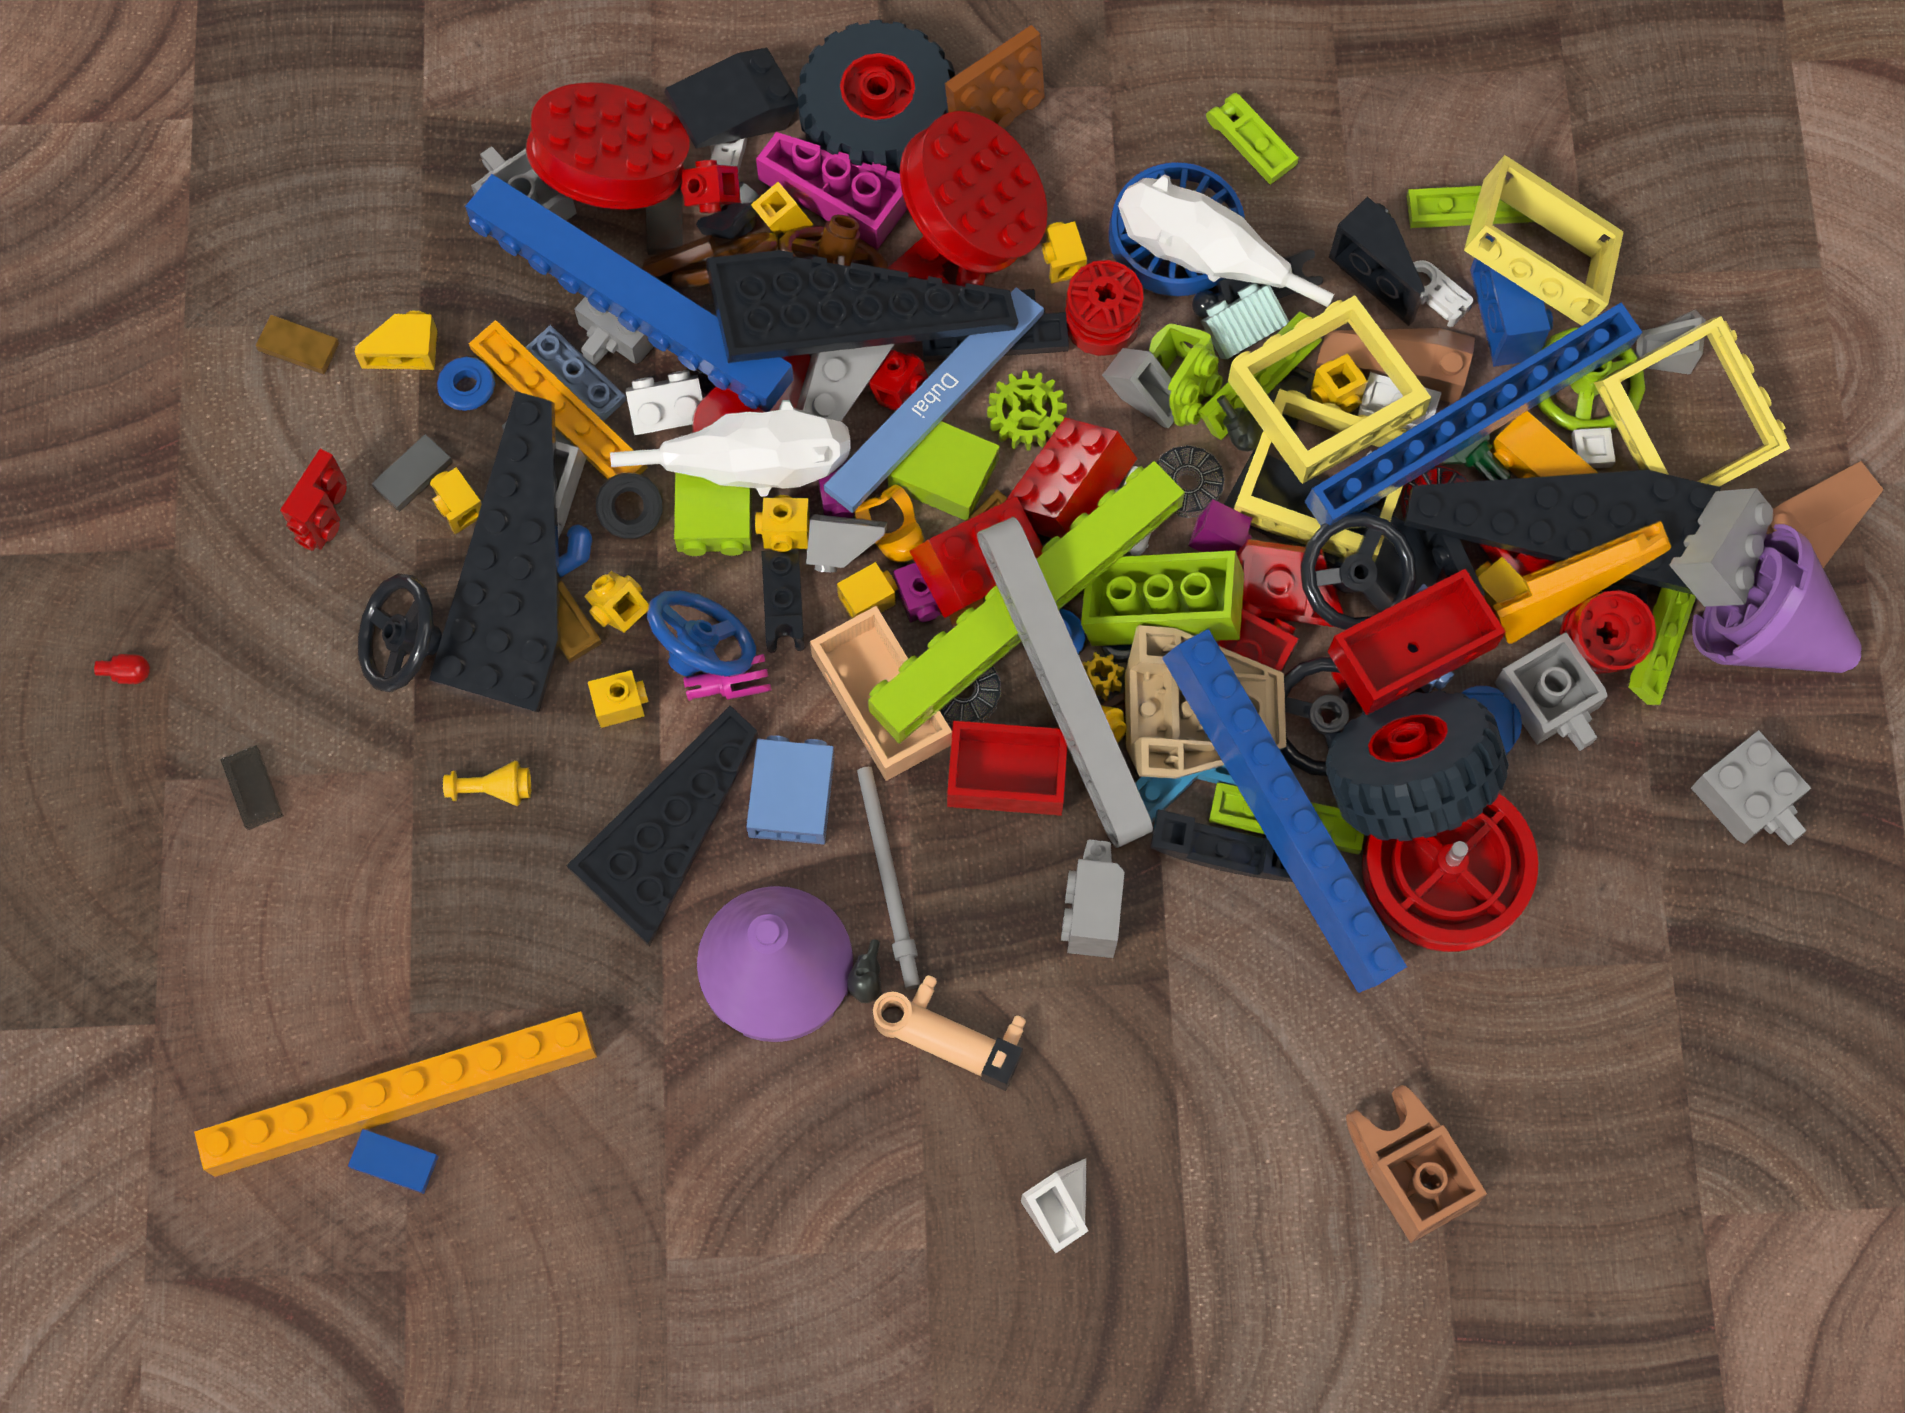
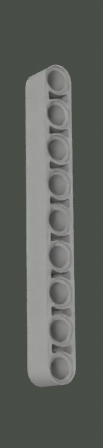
M1011 517L979 531L977 538L982 553L1108 838L1116 848H1119L1151 833L1153 826L1150 816L1021 524L1015 517Z

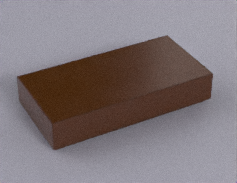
M710 234L645 259L642 270L656 278L713 256L716 244Z

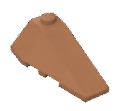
M1442 328L1381 329L1423 387L1441 392L1439 400L1455 403L1459 400L1471 364L1475 337ZM1336 330L1324 335L1316 366L1320 367L1324 363L1333 361L1348 353L1355 365L1363 372L1365 379L1368 380L1370 372L1389 377L1354 330Z
M1862 461L1773 508V520L1768 526L1766 534L1777 531L1774 529L1775 524L1791 526L1810 541L1824 568L1884 489Z

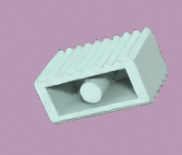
M1252 283L1237 292L1240 298L1228 305L1226 300H1223L1206 310L1209 316L1201 320V324L1204 326L1205 331L1211 335L1212 343L1221 359L1231 358L1233 355L1281 329L1289 322L1271 286L1264 284L1259 287L1258 283Z

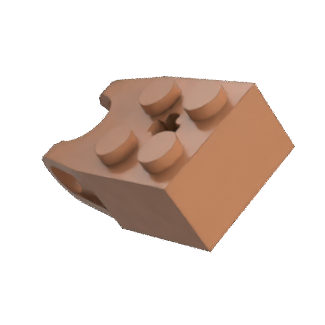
M1400 1085L1392 1092L1396 1112L1400 1120L1399 1128L1391 1131L1381 1130L1357 1110L1347 1114L1346 1121L1351 1138L1370 1179L1406 1237L1412 1243L1478 1206L1487 1193L1445 1126H1441L1409 1088ZM1421 1181L1423 1183L1431 1182L1433 1184V1188L1431 1190L1425 1188L1421 1184Z

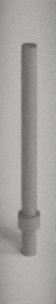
M863 767L858 769L857 773L895 943L892 944L895 961L900 962L905 989H916L920 986L915 957L918 956L914 939H910L873 770L872 767Z

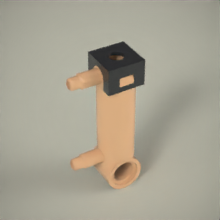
M929 975L920 984L912 1002L898 992L884 993L876 1000L873 1007L874 1023L881 1034L890 1038L896 1037L981 1076V1080L1004 1091L1007 1090L1022 1057L1023 1048L1018 1047L1017 1044L1026 1023L1023 1017H1014L1003 1039L997 1038V1040H994L926 1009L937 983L936 978ZM889 1007H898L903 1011L904 1016L897 1023H888L882 1017L884 1010Z

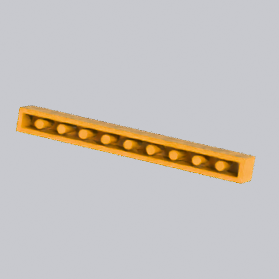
M580 1011L204 1128L194 1133L203 1170L217 1177L360 1132L362 1129L367 1130L596 1058L597 1055L587 1020Z

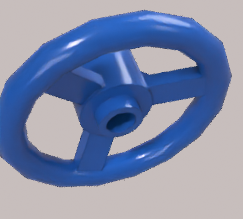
M681 590L661 592L649 602L647 620L655 637L669 651L668 663L677 673L690 677L696 672L703 671L727 677L742 675L754 665L751 663L756 656L757 648L750 632L734 614L719 603L702 595ZM681 605L695 608L713 617L720 623L711 625L704 620L686 621L670 606ZM665 621L677 631V638L668 629ZM734 636L742 650L741 657L733 661L719 660L714 652L720 640Z

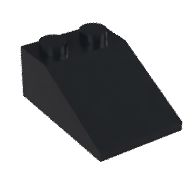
M767 47L736 53L666 87L664 91L696 149L786 130L798 107V99Z
M1367 196L1338 224L1329 258L1404 323L1410 326L1414 322L1425 288L1395 219L1391 217L1389 210L1385 206L1375 203Z

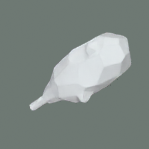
M1165 174L1159 179L1144 178L1134 183L1125 190L1118 207L1128 237L1147 248L1158 258L1174 262L1192 272L1207 274L1209 280L1213 282L1221 277L1278 288L1286 286L1326 307L1330 305L1335 295L1293 274L1291 264L1262 240L1242 216L1202 193L1172 185L1170 177Z
M783 400L779 410L725 414L716 422L698 432L663 442L659 449L610 452L611 467L661 464L667 471L702 477L718 485L756 488L760 497L768 495L771 487L782 489L801 487L831 474L843 465L848 458L850 435L848 427L844 423L796 409L792 406L790 400Z

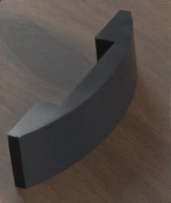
M1158 809L1156 811L1150 848L1183 861L1220 871L1262 879L1293 882L1267 837L1263 839L1196 823L1194 817Z

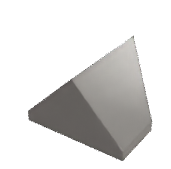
M1695 309L1659 327L1643 330V333L1637 339L1636 356L1638 358L1706 322V320ZM1704 337L1647 367V369L1691 374L1703 354Z

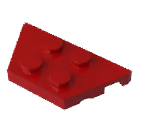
M1247 539L1236 553L1244 571L1242 601L1244 600L1263 610L1260 617L1334 627L1312 609L1302 589L1300 564L1306 547ZM1322 549L1315 566L1316 571L1329 569ZM1335 585L1318 586L1324 600L1337 612L1344 614Z

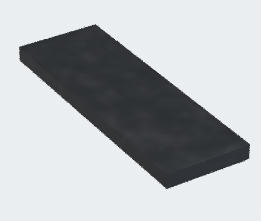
M1256 449L1250 455L1224 505L1232 509L1235 508ZM1267 454L1252 496L1315 518L1305 504V500L1311 489L1323 481L1314 477L1302 484L1287 463ZM1370 505L1359 513L1366 512L1380 517L1382 510ZM1392 515L1390 523L1406 536L1416 557L1417 582L1414 594L1423 584L1427 587L1434 585L1442 569L1434 561L1432 544L1425 546L1417 528L1403 525V520ZM1250 525V528L1282 544L1306 547L1302 543ZM1348 528L1346 530L1364 535L1366 528ZM1384 537L1375 561L1377 567L1375 582L1387 596L1394 599L1398 594L1402 581L1401 560L1393 544ZM1323 551L1327 565L1331 568L1341 558ZM1354 569V575L1357 578V573Z

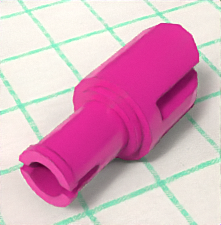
M764 654L756 655L751 664L765 662ZM767 669L727 677L709 673L684 677L685 688L701 685V688L686 691L688 701L721 694L722 697L726 696V699L729 700L772 691L770 683L734 690L733 686L735 683L767 677Z

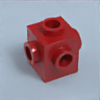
M703 160L695 162L696 168L681 170V190L686 207H699L700 213L721 212V205L741 203L738 166L717 165V160Z
M891 349L868 384L879 405L896 411L929 376L924 368V362L918 356L912 353L903 354Z

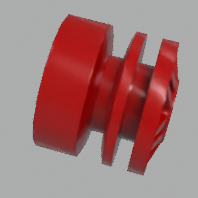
M1103 260L1093 261L1081 267L1074 274L1067 290L1065 308L1068 336L1074 345L1086 353L1096 356H1107L1119 353L1122 348H1128L1136 339L1140 327L1144 294L1143 286L1135 272L1124 264Z
M1621 590L1607 591L1594 595L1571 608L1563 618L1560 635L1565 632L1568 634L1595 674L1612 673L1629 669L1646 658L1653 648L1656 637L1655 618L1648 605L1636 595ZM1601 628L1603 633H1607L1608 638L1603 640V637L1597 636V629Z

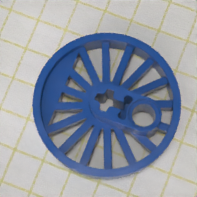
M1165 163L1153 166L1133 177L1123 187L1115 201L1108 232L1113 257L1116 262L1124 264L1135 272L1143 288L1168 296H1189L1200 291L1209 290L1216 286L1217 283L1216 281L1209 280L1207 274L1198 276L1197 272L1186 269L1188 278H1175L1177 264L1170 261L1168 277L1155 274L1164 260L1155 256L1147 270L1137 264L1151 254V252L1144 246H1141L1130 255L1126 252L1124 247L1139 243L1128 237L1118 205L1129 186L1144 178L1159 179L1164 174L1169 176L1170 179H1180L1179 187L1186 189L1188 180L1199 183L1195 190L1196 192L1204 194L1207 188L1211 189L1216 193L1211 199L1220 204L1225 202L1230 210L1245 219L1241 202L1235 191L1224 179L1204 167L1188 163Z

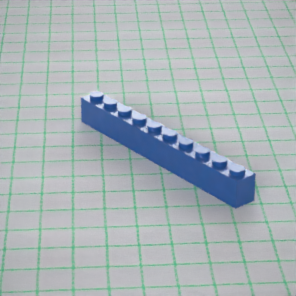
M491 174L465 206L470 220L469 225L479 235L483 237L490 235L498 240L499 245L506 252L513 256L519 254L526 258L530 266L542 275L551 274L558 279L559 284L572 294L579 292L588 298V302L596 310L602 313L608 311L615 315L623 327L631 332L638 330L643 333L657 349L661 351L668 349L677 355L678 360L688 369L693 371L699 369L707 374L708 379L716 387L722 390L728 388L738 394L741 402L754 410L760 408L764 412H770L794 380L792 364L781 357L728 363L718 317L495 175Z
M1622 302L1318 484L1311 489L1305 504L1320 526L1324 523L1330 526L1351 513H1359L1630 349L1643 332Z
M1207 629L1177 645L1162 657L1163 661L1357 992L1360 993L1375 987L1407 968L1210 630Z

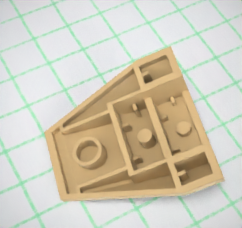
M1137 626L1125 672L1126 749L1139 776L1177 779L1224 765L1162 659L1163 656L1177 645L1194 637L1176 628ZM1220 647L1278 748L1284 749L1286 747L1284 673Z

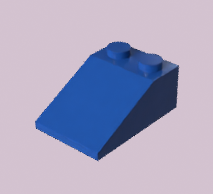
M1486 236V237H1485L1486 239L1490 240L1491 242L1494 241L1491 236ZM1474 258L1470 272L1493 366L1521 363L1541 351L1542 347L1545 346L1546 338L1553 329L1551 310L1545 309L1544 301Z

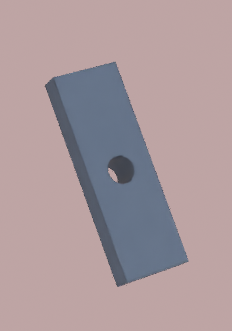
M551 325L525 347L602 421L606 420L627 401L626 396ZM572 371H579V373L575 375L570 374Z

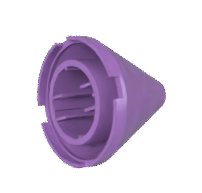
M1775 524L1774 529L1777 531L1765 536L1763 553L1759 557L1754 573V584L1749 590L1746 604L1706 606L1703 618L1697 614L1694 615L1692 626L1694 644L1701 654L1718 664L1843 673L1853 669L1861 659V643L1810 541L1806 536L1785 524Z
M781 886L754 889L739 895L724 905L705 929L697 957L700 986L707 1003L716 1016L723 1023L725 1022L733 1029L743 1033L744 1036L768 1042H783L801 1038L827 1023L834 1016V1012L843 1001L845 995L847 996L849 991L848 975L853 968L850 939L844 925L835 912L823 901L807 892Z

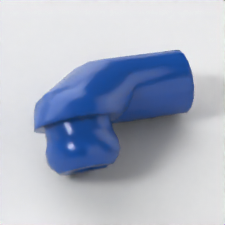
M573 525L567 532V537H569L567 553L559 557V567H557V573L560 578L586 563L590 558L592 536L590 531L582 525Z

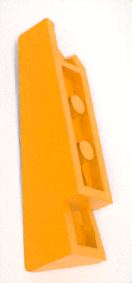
M1658 521L1523 576L1522 578L1527 588L1526 592L1492 605L1497 619L1506 631L1504 634L1506 641L1509 644L1518 641L1669 551L1671 545L1662 522Z

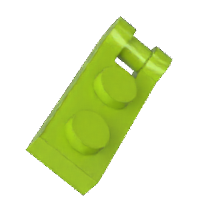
M1231 94L1225 99L1224 105L1220 108L1216 106L1206 113L1209 124L1214 129L1219 130L1270 185L1298 164L1299 158L1239 94ZM1233 115L1239 117L1235 122L1230 119Z

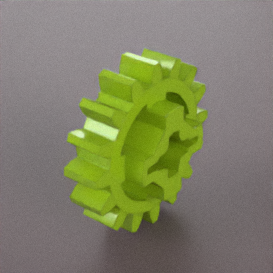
M1023 371L1022 379L1017 380L1011 373L1008 375V385L1000 381L996 384L997 393H990L989 404L992 406L987 407V417L992 418L990 421L991 431L1000 430L999 441L1003 442L1008 438L1012 439L1013 449H1016L1020 442L1025 443L1027 451H1031L1032 442H1037L1042 448L1046 445V437L1051 438L1056 428L1065 418L1063 415L1067 412V404L1061 403L1064 392L1062 390L1053 392L1055 388V381L1053 379L1043 383L1042 373L1038 372L1034 379H1030L1028 372ZM1047 402L1049 403L1052 412L1050 418L1047 416V411L1044 409L1045 404ZM1004 403L1010 412L1007 419H1005L1002 411Z

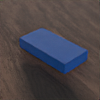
M362 1129L348 1167L424 1194L439 1156Z

